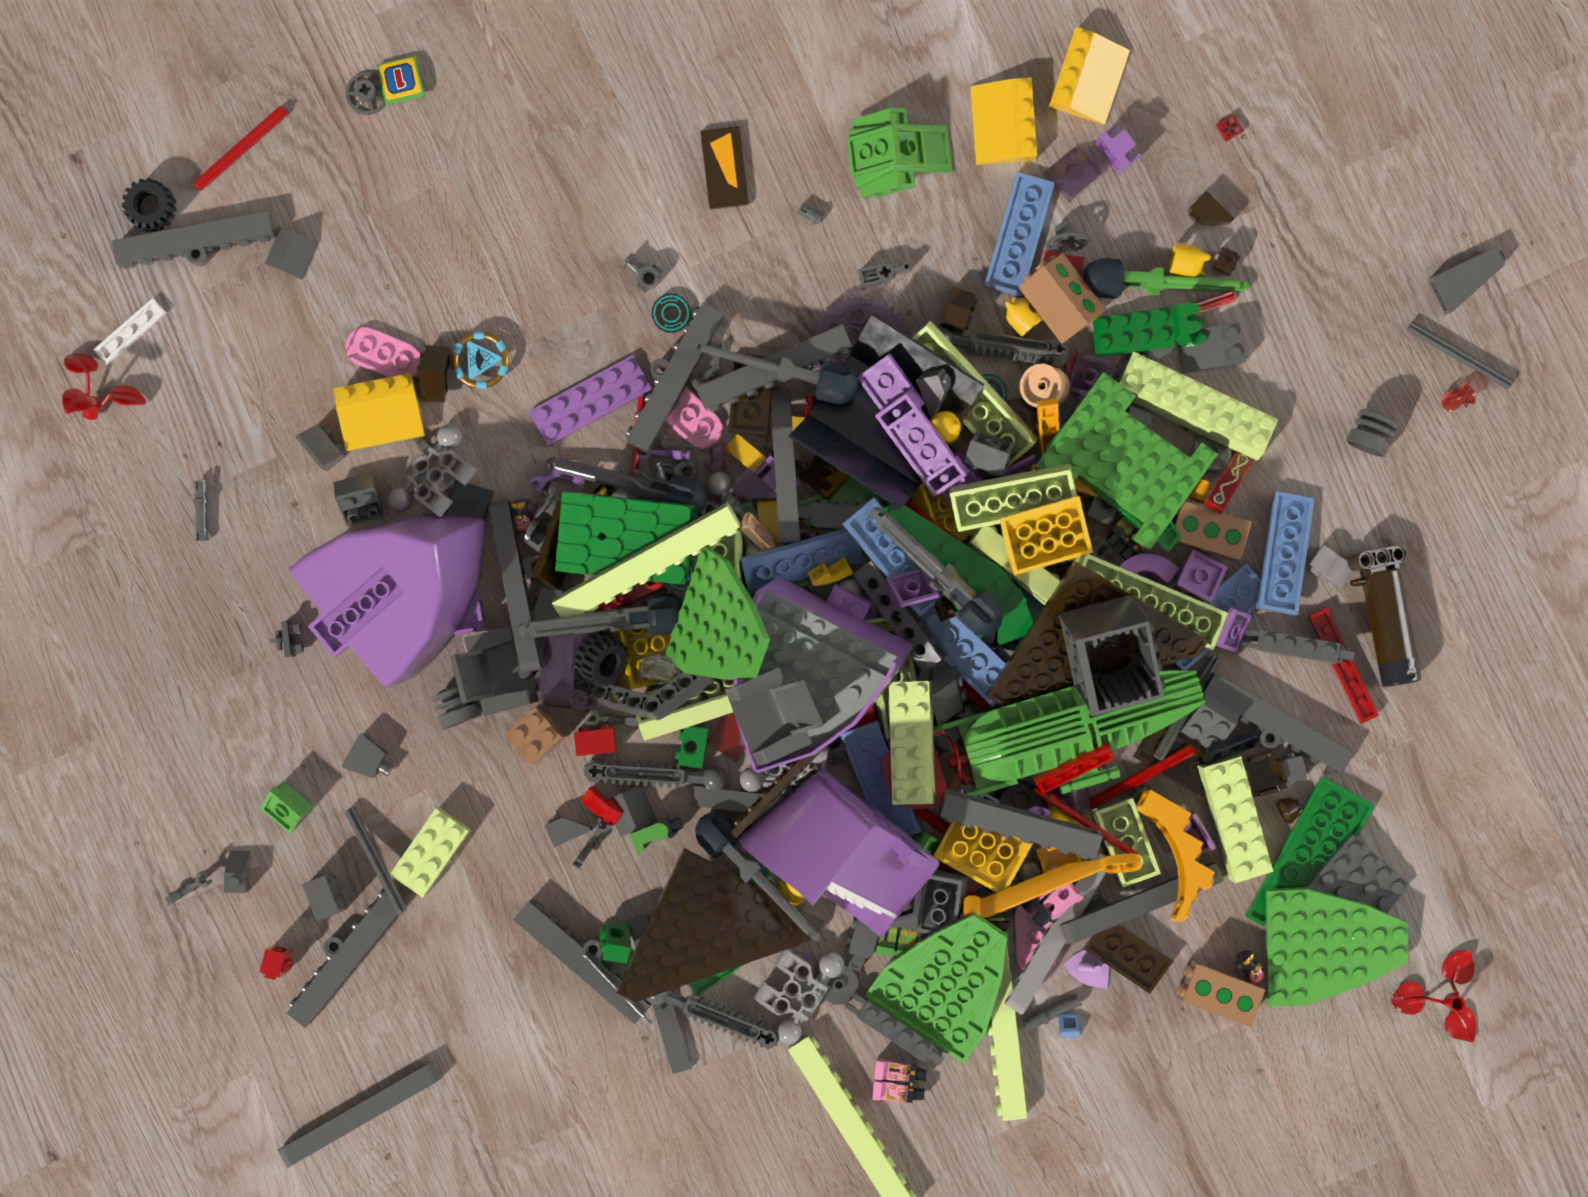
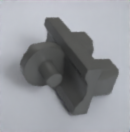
M290 621L281 622L283 638H281V630L275 631L276 639H270V644L276 643L277 651L283 650V642L285 658L295 657L294 655L303 653V642L293 643L292 635L302 634L301 624L291 623Z

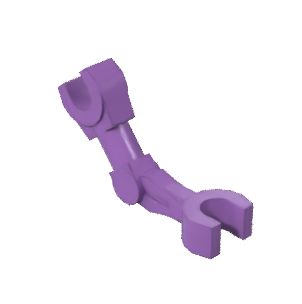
M651 448L649 454L639 455V458L647 459L653 454L675 459H690L691 451L657 450Z
M553 468L548 474L533 477L529 481L531 485L539 482V487L534 491L540 493L547 487L548 482L554 478L566 479L580 486L584 485L585 479L554 472Z

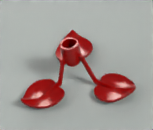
M78 353L67 355L64 358L63 363L66 369L74 373L85 372L86 393L78 389H68L63 392L62 405L66 414L82 411V416L85 419L96 420L99 410L104 409L105 404L110 398L114 403L120 405H144L147 403L146 399L137 389L127 385L113 387L112 393H108L103 402L100 403L98 397L90 396V372L98 370L96 360L91 356Z
M1456 951L1444 960L1442 975L1445 978L1451 979L1450 985L1454 991L1447 994L1444 1000L1422 996V987L1416 982L1408 981L1397 988L1391 997L1392 1005L1404 1014L1414 1015L1423 1010L1424 1004L1422 1000L1441 1003L1453 1012L1445 1018L1444 1027L1447 1034L1455 1039L1473 1043L1476 1036V1018L1473 1011L1465 1006V1000L1459 996L1460 992L1457 991L1454 984L1456 982L1463 985L1472 979L1475 971L1472 951Z

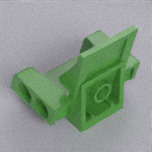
M887 108L852 119L853 129H849L850 137L847 138L851 177L855 178V185L857 188H860L861 198L882 197L916 187L914 175L953 172L947 125L908 124L906 108Z

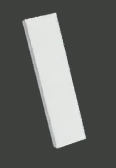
M152 298L93 350L106 365H109L162 319L167 312L155 298Z

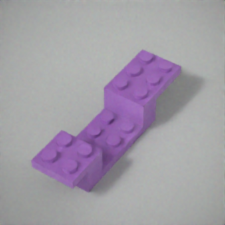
M890 354L857 377L880 409L875 417L934 497L941 493L952 507L951 487L982 481L977 472L964 463L965 456L961 451L956 455L953 454L920 409L925 403L923 398Z

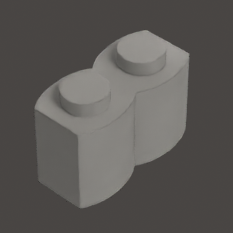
M1325 545L1318 549L1308 563L1311 573L1317 577L1322 575L1327 579L1326 583L1335 589L1336 587L1342 588L1354 572L1349 568L1348 561Z

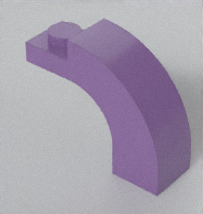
M1155 554L1135 555L1119 566L1134 574L1149 577L1154 582L1163 586L1167 585L1180 569L1170 560Z

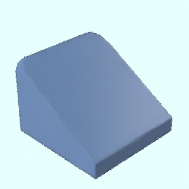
M1078 1013L1058 1016L1060 1038L1080 1037Z

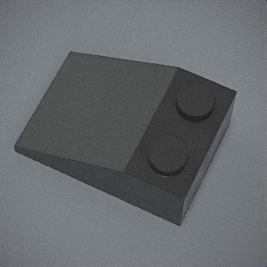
M1240 323L1200 329L1195 333H1202L1207 336L1204 343L1193 347L1179 345L1183 374L1237 366L1246 362Z
M935 870L922 887L917 932L931 934L961 919L964 898L967 893V875Z

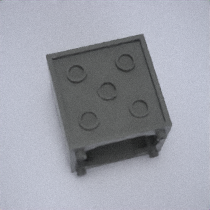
M1130 595L1059 613L1074 686L1092 717L1164 698L1163 690H1166V685L1163 677L1160 678L1159 671H1162V666L1155 652H1158L1156 640L1152 639L1151 633H1154L1153 623L1151 620H1148V616L1144 614L1142 607L1139 608L1138 602L1134 601ZM1129 630H1132L1137 649L1133 650L1134 658L1124 668L1111 674H1091L1084 642L1090 641L1095 648L1098 645L1097 639L1099 638L1103 641L1106 636L1111 637L1122 632L1130 634Z

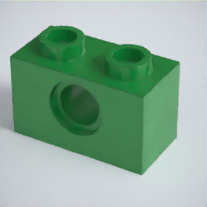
M689 726L680 729L678 740H681L682 744L681 749L677 748L675 760H679L678 765L703 768L708 728ZM688 741L696 742L697 749L695 752H689L686 749Z
M606 920L605 926L600 928L599 939H601L600 951L603 952V960L627 963L631 950L630 923Z

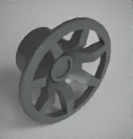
M362 72L355 75L346 87L345 94L348 104L354 111L363 115L375 114L386 105L385 100L376 94L377 91L382 89L381 84L374 86L372 83V77L380 81L379 75L372 72ZM369 76L368 80L359 81L358 78ZM356 82L355 91L350 92L351 85ZM350 96H357L359 98L355 106L352 104ZM375 99L382 102L378 108L373 110L372 100ZM363 102H367L370 111H363L358 108Z
M1060 223L1055 227L1056 236L1047 241L1046 249L1049 252L1059 253L1056 249L1061 246L1060 253H1064L1066 247L1070 246L1072 250L1078 251L1088 244L1089 238L1084 233L1076 232L1073 223Z
M556 481L551 482L544 491H547V495L542 493L541 498L543 502H538L532 512L533 519L539 517L543 511L551 516L553 515L557 501H561V498L554 495L557 486Z

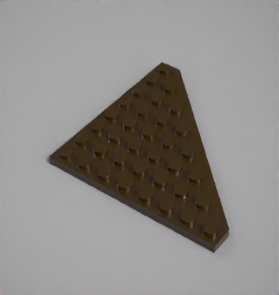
M1074 560L989 688L986 696L1002 706H1008L1013 702L1025 701L1074 686L1059 613L1130 595L1134 601L1138 602L1139 608L1142 607L1144 614L1148 616V620L1152 621L1154 633H1151L1152 639L1156 640L1158 652H1155L1162 666L1176 663L1181 659L1198 657L1209 640ZM1129 630L1130 634L1122 632L1111 637L1106 636L1103 641L1099 638L1097 639L1098 645L1095 648L1090 641L1084 642L1091 674H1111L1119 671L1134 658L1133 650L1137 649L1132 630Z
M684 848L615 995L631 1003H636L810 942L812 939L762 888L751 882L745 883L738 875ZM793 905L810 922L815 930L820 932L824 921Z

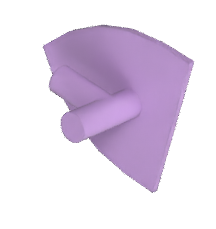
M1086 950L1074 954L1063 964L1068 972L1078 981L1088 986L1108 989L1109 966Z

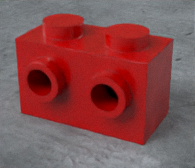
M610 724L598 725V730H590V727L578 728V732H573L576 756L617 752L615 728H610Z
M276 945L265 949L259 973L265 974V978L276 980V977L279 978L285 975L287 971L290 972L293 965V960L291 959L293 950Z

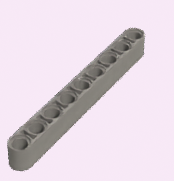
M1098 852L1096 859L1090 858L1087 861L1100 860L1106 856ZM1099 871L1073 883L1084 898L1070 906L1061 917L1057 918L1058 920L1054 924L1050 923L1004 1003L1006 1006L1021 1015L1026 1011L1066 942L1060 924L1082 915L1106 872Z

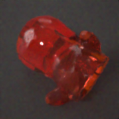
M1463 383L1458 390L1453 389L1445 393L1441 398L1442 407L1450 412L1458 409L1462 404L1467 408L1469 403L1473 405L1476 403L1475 392L1467 383Z

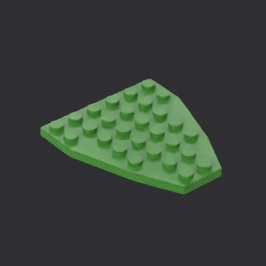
M704 546L702 548L703 551L698 555L694 572L691 575V581L678 614L679 620L672 631V637L666 649L665 658L687 674L725 680L757 678L770 641L768 633L755 603L731 563L710 547Z
M1307 887L1266 889L1268 1007L1310 1005L1367 984L1408 962V923L1405 920L1368 904Z
M973 912L934 931L887 963L866 991L864 997L964 1064L986 1035L1003 977L1008 934Z

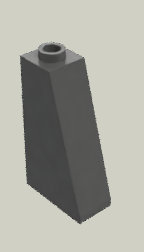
M1498 247L1488 250L1428 280L1445 316L1457 309L1505 265V256L1501 250H1498Z

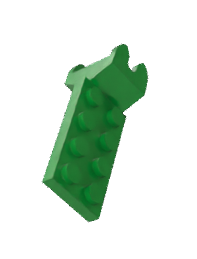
M1187 302L1177 304L1174 309L1166 307L1097 317L1093 321L1096 357L1157 350L1176 347V344L1183 347L1198 346L1207 339L1206 335L1195 333L1205 323V319L1202 316L1193 315L1199 312L1201 308L1196 303Z

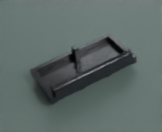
M455 480L450 500L453 503L446 510L445 516L480 518L485 522L494 491L469 483L464 486L458 480Z

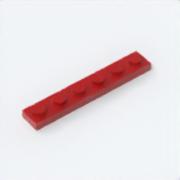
M1328 608L1308 616L1319 640L1341 643V645L1345 646V650L1348 651ZM1343 659L1342 664L1331 663L1359 724L1379 716L1353 660Z

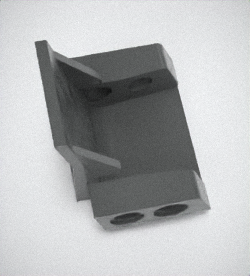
M512 626L465 637L464 641L467 652L450 656L461 702L467 703L480 700L484 716L539 702L536 684L533 680V671L527 680H522L518 676L519 663L518 657L515 656L516 647Z
M779 667L759 674L757 678L747 679L725 689L734 715L757 766L768 764L812 744L807 731L824 726L804 679L785 682Z

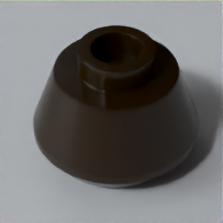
M1291 797L1281 798L1276 803L1279 813L1286 823L1292 824L1299 817V811L1302 808L1297 799L1293 800Z

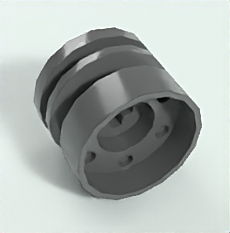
M1360 409L1357 414L1360 418H1356L1354 422L1361 429L1352 428L1346 442L1365 453L1377 457H1385L1390 443L1383 438H1394L1395 434L1392 431H1397L1399 425L1381 413Z
M457 685L441 690L438 694L431 697L432 702L442 700V704L434 707L435 710L445 709L446 713L438 717L442 730L482 716L478 703L468 704V702H461Z

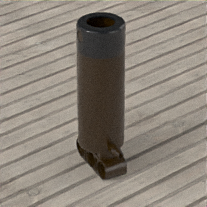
M1401 545L1354 553L1348 558L1349 568L1353 571H1360L1361 578L1351 580L1350 585L1352 587L1363 586L1383 687L1414 683L1422 679L1399 563L1407 559V551Z

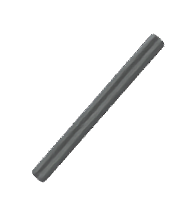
M1413 321L1409 324L1407 331L1500 386L1506 389L1512 386L1514 382L1512 378Z
M1210 656L1198 677L1202 692L1220 663V660L1214 656ZM1190 713L1170 725L1154 753L1156 759L1160 761L1165 759Z
M353 807L346 810L345 815L396 913L399 915L406 912L407 907L356 809Z

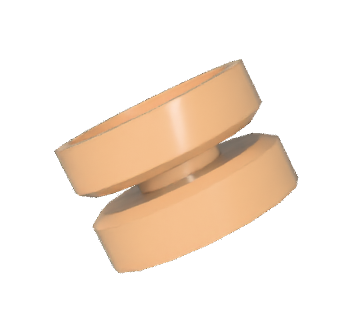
M1036 364L1028 368L1023 374L1020 381V392L1023 399L1034 407H1037V401L1057 398L1058 407H1060L1069 396L1070 382L1067 375L1061 369L1047 364Z

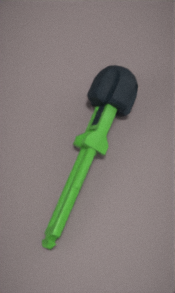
M1111 258L1097 259L1089 263L1083 274V280L1096 297L1110 299L1119 298L1123 288L1145 289L1151 295H1160V290L1164 288L1244 292L1250 288L1248 282H1240V280L1164 276V269L1160 267H1155L1150 272L1125 271L1123 262L1120 259Z

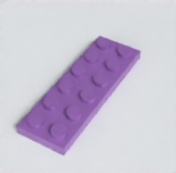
M631 355L528 412L546 445L549 447L648 393L652 388L635 357Z

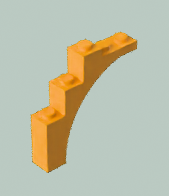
M1057 398L1037 401L1038 424H1036L1041 458L1045 454L1044 448L1060 430Z
M1152 790L1143 791L1135 809L1155 823L1166 837L1173 851L1178 868L1179 891L1177 902L1169 919L1175 923L1183 922L1190 914L1189 908L1191 904L1195 902L1199 895L1197 891L1207 890L1212 886L1215 872L1195 861L1201 855L1203 842L1183 831L1190 823L1189 817L1191 813Z

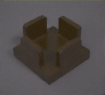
M1277 750L1242 759L1253 798L1274 794L1287 788L1285 782L1287 775L1283 761L1278 757Z

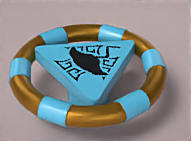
M485 331L472 332L462 337L455 345L451 358L452 368L457 378L463 384L476 389L489 388L496 385L505 376L509 367V353L503 341L496 335ZM487 339L492 341L502 357L471 342V340ZM466 343L469 378L466 377L459 366V355ZM502 361L497 374L490 380H472Z

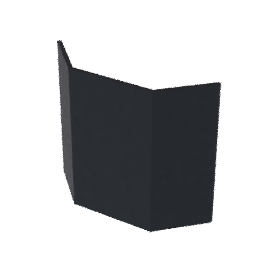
M872 313L852 352L843 365L851 368L856 377H858L890 354L921 397L922 394L916 381L924 372L945 368L946 374L951 379V387L937 413L941 411L951 412L958 417L962 424L982 390L984 383ZM859 380L858 389L854 397L848 402L834 404L819 400L810 414L788 437L891 504L902 509L923 481L875 417L880 409ZM924 403L920 409L930 421L932 416L930 417Z

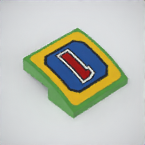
M415 55L377 64L386 105L425 96Z

